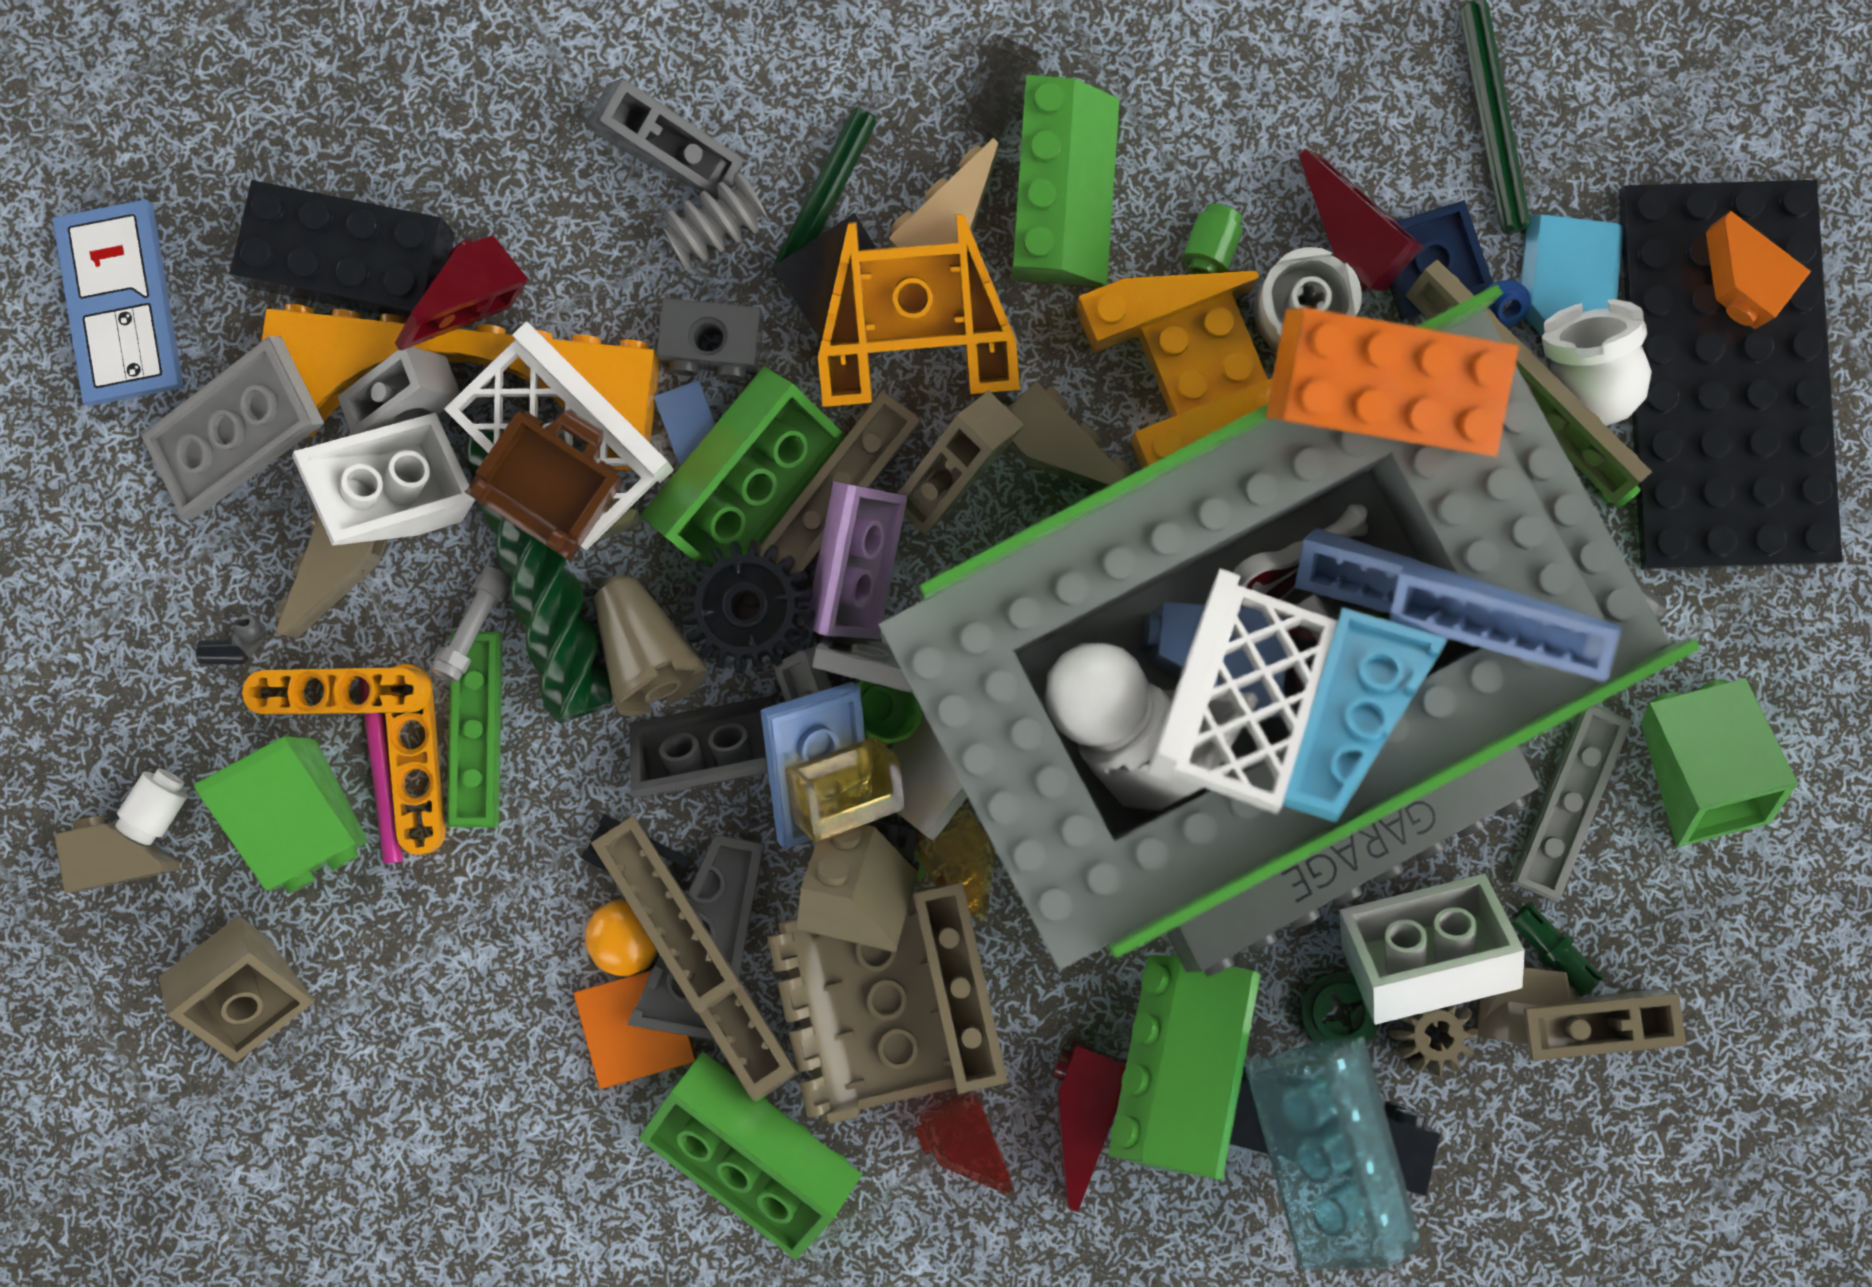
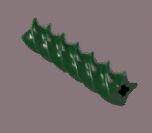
M494 432L483 433L494 444ZM470 436L466 450L467 463L471 475L475 478L476 471L488 453ZM482 504L485 519L491 530L497 535L496 553L500 567L512 581L511 602L514 611L521 623L527 628L525 639L529 658L534 667L542 674L540 683L541 697L547 711L559 724L611 708L608 705L611 703L612 693L607 670L594 660L598 648V635L591 622L579 614L583 602V589L577 577L564 568L566 558Z

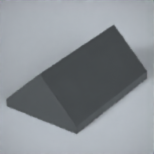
M773 695L629 723L630 786L633 798H646L768 774L760 710L775 705Z

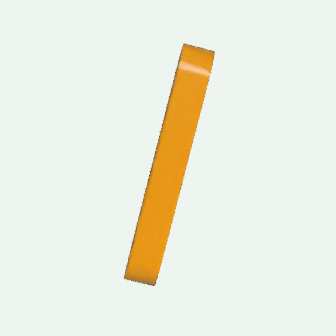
M401 664L394 668L400 667L421 671L430 681L432 690L430 700L423 708V714L404 713L398 716V713H385L396 836L398 843L405 851L411 854L424 855L436 851L442 845L446 833L433 684L429 674L424 669L411 664ZM385 686V695L406 696L405 693L397 692V686ZM411 721L419 722L425 730L423 743L415 749L405 747L400 737L403 726ZM420 769L428 775L430 785L426 794L422 797L414 798L406 791L405 779L410 772ZM431 803L432 811H421L423 825L427 827L432 826L433 836L426 837L424 846L420 847L419 839H411L409 834L410 829L418 826L417 812L407 813L406 805L422 806Z
M409 668L293 669L254 672L245 681L242 695L248 709L254 713L267 715L413 713L426 706L430 700L432 690L430 681L424 673ZM359 677L366 680L370 690L368 698L361 705L355 704L350 698L349 693L352 682ZM316 678L323 685L324 693L321 701L312 706L305 699L304 689L311 679ZM413 685V695L405 697L385 695V686ZM269 686L288 688V697L261 698V688H268Z

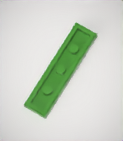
M451 632V641L456 632ZM478 632L466 656L471 660L466 673L462 674L458 683L450 682L447 827H499L502 632Z

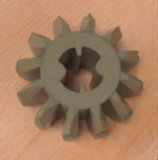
M1456 1004L1400 1018L1399 1020L1405 1022L1404 1027H1394L1389 1030L1390 1037L1405 1040L1394 1050L1396 1056L1401 1059L1410 1057L1409 1068L1417 1073L1422 1071L1427 1065L1430 1075L1440 1077L1443 1071V1064L1450 1070L1457 1072L1461 1067L1456 1055L1458 1053L1467 1057L1474 1055V1050L1464 1044L1465 1039H1473L1478 1036L1476 1028L1463 1026L1470 1020L1472 1016L1471 1010L1466 1007L1456 1009ZM1429 1024L1437 1027L1442 1032V1037L1438 1042L1425 1034Z

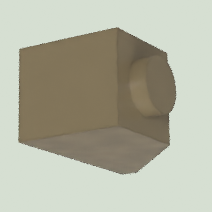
M104 816L72 821L73 830L54 834L64 893L87 891L180 871L179 860L153 843L151 845H144L126 837L115 828L116 823L105 824Z

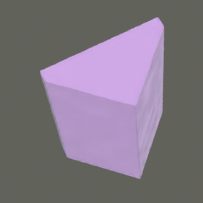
M833 481L812 588L814 598L809 603V608L815 613L813 619L806 620L805 626L818 634L826 636L879 638L881 630L878 624L883 622L908 496Z

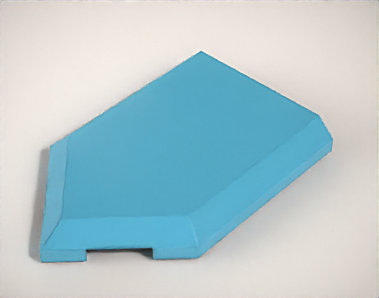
M1543 214L1529 216L1530 226L1525 231L1520 283L1529 291L1531 301L1529 310L1523 319L1529 326L1532 325L1542 337L1545 333V320L1560 310L1580 303L1583 305V312L1593 309H1607V300H1617L1624 227L1618 223Z

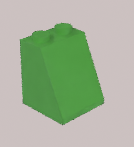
M1746 678L1728 683L1724 679L1714 680L1703 685L1697 691L1682 695L1678 692L1664 693L1650 702L1643 716L1641 726L1676 848L1772 823L1798 784Z
M284 736L194 784L200 798L266 891L285 888L287 894L298 891L315 881L313 872L326 865H329L331 870H335L349 864L359 857L356 849L369 843L316 739Z

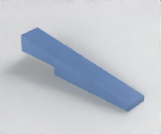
M1316 528L1303 540L1295 588L1391 614L1390 622L1604 682L1609 677L1621 626Z

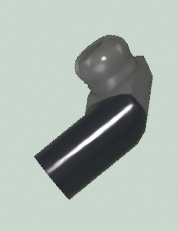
M246 614L238 617L235 620L237 625L233 628L234 632L228 640H200L196 649L198 663L243 664L247 662L265 642L266 627L254 615Z

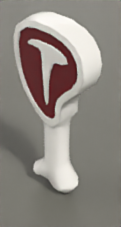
M1351 504L1336 522L1324 530L1347 538L1351 536H1366L1368 532V525L1365 522L1368 514L1367 509L1361 504ZM1303 541L1294 542L1280 551L1261 552L1245 559L1232 572L1240 576L1238 585L1282 601L1296 589L1295 583ZM1241 605V606H1242L1243 608H1245V609H1252V608H1249V607H1246V606Z

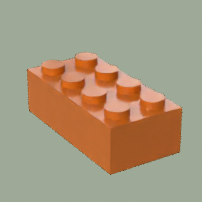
M1306 307L1286 309L1265 418L1497 457L1519 346Z

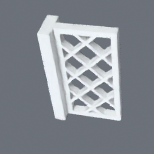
M526 321L512 334L516 340L450 402L444 410L487 453L491 451L502 432L508 426V424H503V397H530V414L538 418V397H560L565 402V411H574L577 415L602 430L604 435L600 447V458H597L596 462L599 463L602 460L610 466H629L641 479L627 493H616L611 501L617 502L608 511L607 508L582 543L581 546L587 551L657 481L661 483L674 469ZM519 357L530 368V389H503V371ZM538 377L551 389H538ZM495 380V389H486ZM477 397H494V424H473L462 411ZM544 423L543 428L545 429L551 423ZM563 430L562 432H565V442L573 447V435ZM482 432H494V444ZM608 446L620 458H608Z
M1220 569L1208 594L1147 775L1166 782L1173 775L1277 814L1282 807L1338 621L1239 586V575ZM1243 605L1262 612L1269 627L1248 635L1237 616L1240 606ZM1302 626L1321 634L1316 647L1299 653L1287 630ZM1233 631L1237 639L1232 642H1229L1231 633ZM1276 636L1288 658L1266 667L1254 644ZM1243 649L1255 672L1233 680L1222 660L1225 655ZM1312 660L1309 670L1305 662ZM1294 667L1304 684V690L1297 695L1285 699L1272 676ZM1218 676L1222 685L1213 688L1216 678ZM1261 681L1274 704L1252 713L1239 689ZM1228 694L1241 718L1218 727L1207 706L1209 701ZM1299 705L1295 716L1291 708ZM1280 713L1290 731L1288 739L1270 746L1257 722ZM1203 723L1207 732L1198 735L1201 724ZM1246 727L1259 751L1236 760L1223 736ZM1213 741L1225 766L1209 771L1190 764L1189 760L1193 748ZM1281 752H1284V755H1283V758H1282V761H1281V764H1280V762H1279L1278 758L1276 757V755L1279 754V753H1281ZM1265 760L1276 779L1272 793L1251 786L1242 769ZM1231 774L1232 777H1233V779L1228 778V777H1225V776Z

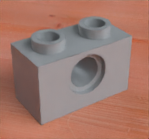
M409 347L401 351L397 350L337 397L351 435L432 413H436L438 416L460 394V391L445 355Z

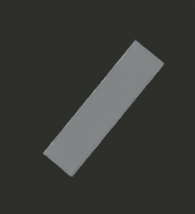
M1596 705L1577 714L1509 883L1559 903L1631 726V720Z

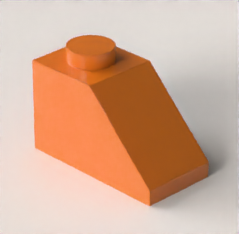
M1732 211L1711 225L1706 232L1715 298L1726 307L1727 314L1734 321L1742 325L1757 329L1776 318L1811 272Z

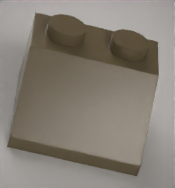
M826 816L801 885L796 929L896 952L918 872L874 826Z
M240 915L159 976L167 1016L234 1063L246 1056L315 1002L270 939Z

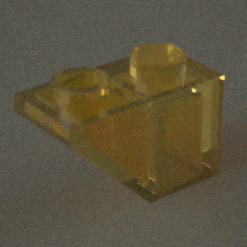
M963 807L953 815L934 841L926 836L918 842L923 852L917 856V859L934 881L942 875L948 884L963 882L970 916L973 915L980 923L987 918L995 848L988 835L967 808Z

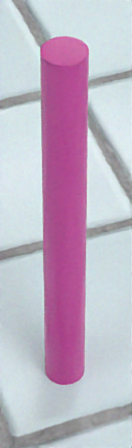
M359 677L362 703H364L369 696L370 690L366 680ZM384 713L364 714L383 864L402 862V847L398 843L396 836L389 748Z

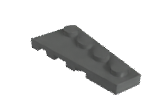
M715 835L691 885L687 898L739 978L764 844ZM659 956L627 1025L715 1040L700 1015L694 1011L662 957Z

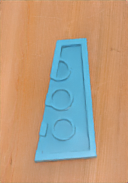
M1342 608L1282 806L1333 822L1338 820L1444 649L1448 638Z

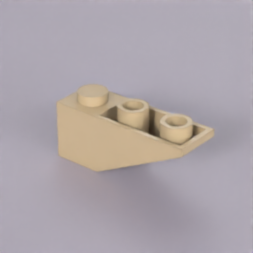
M994 138L983 148L980 145H976L970 149L959 163L961 169L948 181L945 178L939 179L924 196L926 202L914 214L907 211L893 223L889 230L892 234L888 238L889 248L957 242L955 213H963L965 215L970 230L973 232L997 160L998 142Z

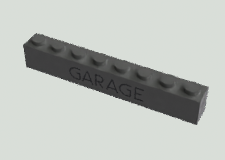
M1516 746L1167 931L1166 934L1186 972L1204 971L1206 976L1214 975L1233 965L1234 961L1231 955L1247 947L1249 952L1252 953L1277 941L1278 938L1274 932L1288 924L1291 925L1292 929H1297L1318 919L1320 914L1317 909L1331 901H1333L1335 906H1339L1357 898L1363 893L1360 885L1375 878L1377 883H1381L1399 875L1404 871L1401 863L1416 855L1418 861L1441 852L1446 848L1443 840L1455 833L1459 838H1463L1486 827L1483 818L1497 811L1499 816H1504L1520 809L1527 804L1523 796L1540 788L1519 746Z

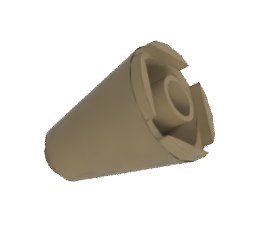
M621 574L612 576L600 584V590L594 596V605L612 699L620 715L638 716L651 713L653 711L649 704L668 696L669 706L690 695L705 682L707 677L704 671H708L705 661L637 578H627Z

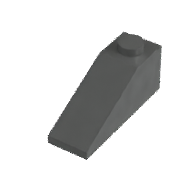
M624 78L606 85L584 125L629 155L701 192L705 190L715 199H718L717 183L722 181L730 187L734 180V174L739 171L744 161L743 158Z

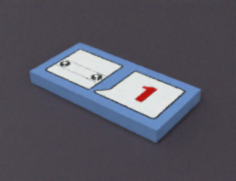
M145 199L53 217L83 404L94 406L184 388L153 204Z

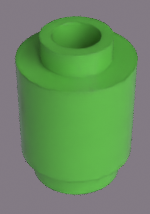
M1213 203L1208 204L1205 211L1198 214L1182 255V260L1188 266L1190 274L1228 272L1243 233V228L1241 227L1242 216L1239 212L1226 205Z

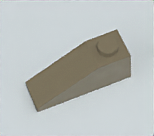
M990 391L956 415L897 493L908 496L904 515L924 535H927L996 461L1024 427V424Z
M1661 989L1621 992L1523 1008L1529 1055L1532 1061L1686 1046L1680 995Z

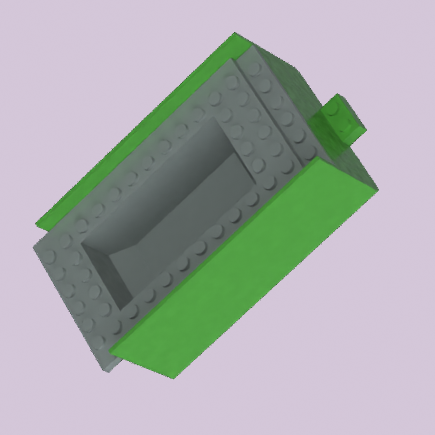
M1497 284L1416 327L1503 343L1485 311L1503 293ZM1516 365L1497 457L1267 419L1265 417L1268 404L921 584V602L878 624L1058 970L1075 963L1103 947L1115 958H1118L1701 649L1696 639L1674 644L1670 643ZM1351 504H1361L1367 509L1368 514L1365 522L1368 525V532L1366 536L1349 537L1350 539L1621 626L1609 677L1606 682L1448 638L1440 659L1427 674L1336 822L1282 806L1276 814L1206 787L1196 790L1160 811L1123 807L1082 759L1078 750V743L1070 740L1056 729L1044 701L1047 673L1063 653L1081 643H1107L1120 647L1137 660L1148 684L1159 687L1161 690H1176L1179 679L1149 663V650L1141 649L1143 619H1148V615L1152 614L1162 602L1205 605L1220 569L1232 573L1241 562L1252 555L1261 552L1280 551L1294 542L1303 541L1316 528L1324 530L1336 522ZM1296 588L1282 601L1297 606L1315 593ZM1329 597L1339 613H1341L1342 608L1370 616L1381 612ZM1300 635L1297 636L1299 642L1296 644V648L1299 653L1316 647L1317 643L1313 639L1304 641ZM1288 669L1285 670L1283 694L1284 698L1287 699L1300 693L1298 685ZM1299 705L1291 708L1295 716ZM1282 717L1267 722H1257L1270 746L1289 738L1290 731ZM1246 727L1241 729L1230 747L1236 760L1259 751ZM1281 752V753H1279V754L1276 755V757L1278 758L1280 764H1281V761H1282L1284 752ZM1222 760V762H1221V764L1219 765L1218 768H1220V767H1222V766H1225V763H1224L1223 760ZM1265 760L1242 769L1251 786L1272 793L1276 779ZM1231 774L1225 776V777H1228V778L1233 779V777H1232Z

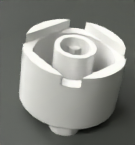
M1317 247L1300 248L1285 254L1270 269L1260 285L1254 300V320L1261 337L1273 351L1278 353L1286 309L1306 307L1299 304L1298 300L1300 297H1304L1306 304H1314V309L1357 316L1362 301L1360 282L1355 271L1347 263L1344 264L1334 257L1332 252Z

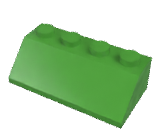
M1026 75L1011 281L1095 287L1107 285L1120 99L1076 78Z
M763 367L639 517L695 563L701 559L712 568L717 564L711 553V550L715 547H718L723 552L725 558L732 557L730 552L731 541H738L743 555H747L750 541L757 540L760 546L846 435L792 382Z
M1148 955L1142 977V988L1136 1018L1132 1027V1038L1126 1068L1122 1077V1088L1116 1118L1112 1127V1138L1108 1156L1152 1169L1223 1181L1261 973L1230 966L1219 973L1206 976L1204 971L1186 972L1178 956Z
M704 1052L700 1054L671 1091L638 1138L795 1260L801 1256L835 1218L862 1176V1173L850 1165L843 1155L833 1152L812 1136L804 1125L793 1121L770 1103L766 1096L758 1102L752 1101L741 1081L723 1063L713 1060Z

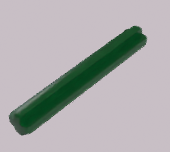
M858 107L852 109L772 266L820 235L876 126L875 116L870 112ZM771 267L773 275L780 280L774 269Z

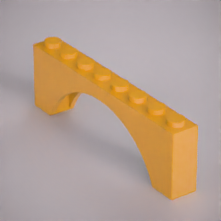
M285 304L284 310L266 309L262 341L268 336L282 337L323 422H325L340 405L338 395L399 350L394 343L408 318L393 314H381L380 321L362 319V314L346 309H333L332 316L314 314L315 310L307 306ZM478 324L476 325V331L456 329L412 347L445 355L448 362L489 366L516 339L511 334H505L506 330L502 327ZM536 330L651 443L655 410L654 396L657 394L660 360L655 350L649 349L648 343L624 339L620 340V346L601 344L600 338L583 334L572 335V341L553 339V334L550 332ZM519 357L504 370L530 383V368ZM538 377L539 389H551ZM551 397L565 411V402L560 397ZM320 428L307 437H314ZM608 446V458H620ZM600 449L597 458H600ZM612 466L616 470L633 471L629 466Z

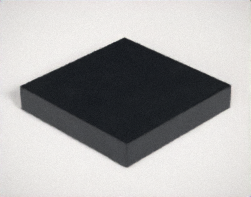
M852 213L772 266L820 342L824 333L849 222H857L859 250L877 249L855 213Z

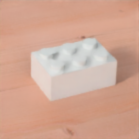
M1486 874L1340 909L1341 946L1374 1025L1521 989L1523 986L1525 950Z

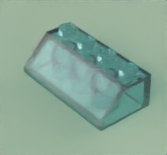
M1364 1036L1320 1041L1245 1062V1069L1300 1269L1389 1268L1422 1246Z

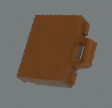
M526 410L523 414L517 411L476 471L471 485L464 492L562 557L571 561L624 482L618 477L620 474L618 470L602 460L599 463L596 462L604 432L573 411L567 410L544 429V423ZM563 430L588 445L583 453L558 438Z

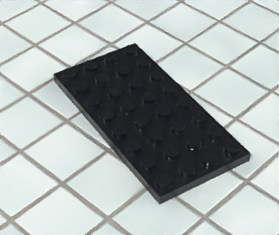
M1817 179L1624 185L1619 190L1621 226L1624 227L1622 252L1625 301L1642 308L1647 336L1641 346L1652 371L1647 398L1632 413L1634 453L1652 471L1637 485L1641 489L1637 494L1641 570L1842 563ZM1730 211L1811 271L1776 318L1757 329L1734 321L1727 314L1726 307L1715 298L1706 232L1711 225Z

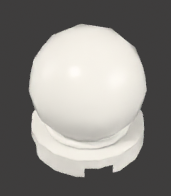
M1615 299L1607 300V309H1593L1583 312V305L1580 303L1560 310L1545 320V333L1542 335L1545 356L1552 360L1550 371L1563 381L1566 387L1592 413L1597 415L1605 426L1629 418L1647 398L1652 373L1641 346L1647 336L1642 308L1631 302Z
M1081 643L1063 653L1047 673L1044 701L1048 714L1059 732L1078 743V750L1082 759L1094 772L1104 777H1110L1111 769L1125 765L1131 772L1153 758L1172 702L1161 688L1148 684L1137 660L1120 647L1107 643Z

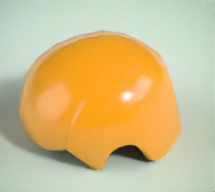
M613 900L595 909L585 925V948L594 964L606 973L627 977L635 975L649 968L659 953L626 900Z

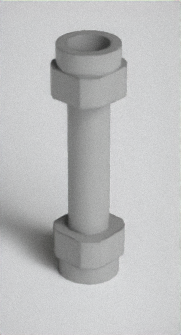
M485 566L481 575L477 576L472 586L476 595L449 647H440L431 668L433 673L454 683H458L462 674L466 673L471 663V660L466 656L494 602H502L509 590L508 586L511 580L505 573L493 567Z

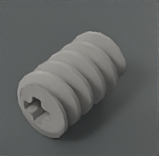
M740 172L734 174V191L722 181L717 183V200L705 190L700 192V209L689 200L683 201L684 218L678 216L671 209L666 211L667 227L664 228L662 226L686 271L692 269L690 253L693 252L705 262L709 260L707 244H712L722 253L726 251L724 235L728 234L739 244L742 242V225H745L754 234L759 233L757 217L762 216L770 223L753 187Z

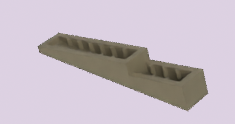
M630 817L591 842L689 1003L702 1018L752 1101L758 1102L798 1075L799 1072H797L792 1060L636 817Z

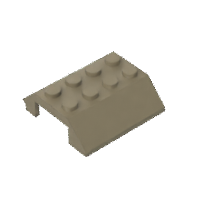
M963 882L914 889L896 952L796 929L797 918L778 923L780 933L767 937L775 972L788 970L790 978L778 981L777 983L786 1022L800 1020L801 1024L800 1028L788 1033L797 1072L811 1070L812 1074L811 1078L799 1082L808 1118L821 1115L822 1122L832 1124L858 1118L860 1110L953 1088H957L958 1094H963L1008 1083Z

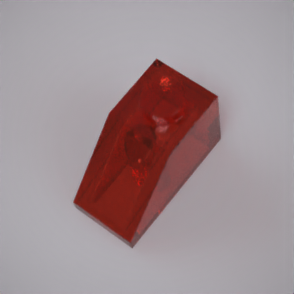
M977 1090L959 1094L921 1110L920 1119L922 1124L916 1126L915 1130L925 1155L934 1152L939 1166L1001 1193L1007 1194L1015 1190L1013 1179Z

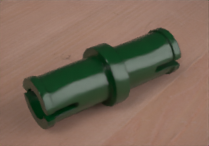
M1531 901L1514 914L1516 918L1512 917L1509 919L1512 927L1539 953L1537 959L1544 966L1551 965L1556 971L1567 973L1569 984L1578 996L1582 997L1588 994L1599 984L1598 981L1603 979L1604 975L1572 945L1574 939L1567 932L1560 933L1535 908Z

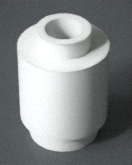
M160 768L157 769L155 774L143 772L118 810L117 815L120 818L115 824V828L126 837L144 845H151L156 837H163L188 798V794L181 789L185 784L184 781L173 773Z

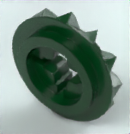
M1338 971L1320 975L1305 990V996L1300 1007L1304 1029L1318 1045L1334 1052H1350L1366 1045L1376 1034L1380 1024L1374 1025L1352 973ZM1331 993L1342 1003L1359 1001V1003L1352 1006L1353 1009L1347 1012L1348 1024L1351 1028L1349 1031L1337 1019L1322 1021L1323 1018L1327 1017V1013L1333 1010Z

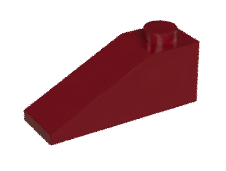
M1305 148L1299 155L1335 257L1344 264L1347 263L1355 271L1360 282L1361 291L1365 292L1369 287L1370 289L1385 292L1424 246L1322 155Z
M494 235L474 242L472 239L464 240L450 251L448 261L410 314L394 344L401 351L506 311L513 306L529 279Z
M1073 1040L1070 1051L1061 1048L1051 1077L1058 1079L1056 1095L1066 1201L1069 1209L1078 1212L1117 1112L1122 1088V1077L1127 1061Z

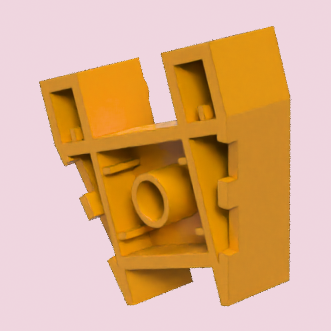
M955 213L957 242L859 250L857 222H849L818 354L823 407L872 403L869 353L965 345L970 394H980L988 391L992 393L1020 390L1016 338L963 213Z
M1257 271L1124 278L1079 296L1076 313L1093 354L1138 336L1171 415V418L1134 432L1130 444L1141 470L1262 407L1257 404V398L1259 394L1267 392L1268 388H1271L1273 377L1267 378L1234 299L1252 291L1260 278Z

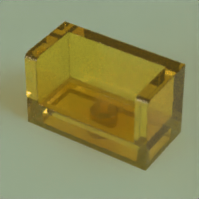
M876 737L785 769L793 821L814 842L905 809L898 756Z

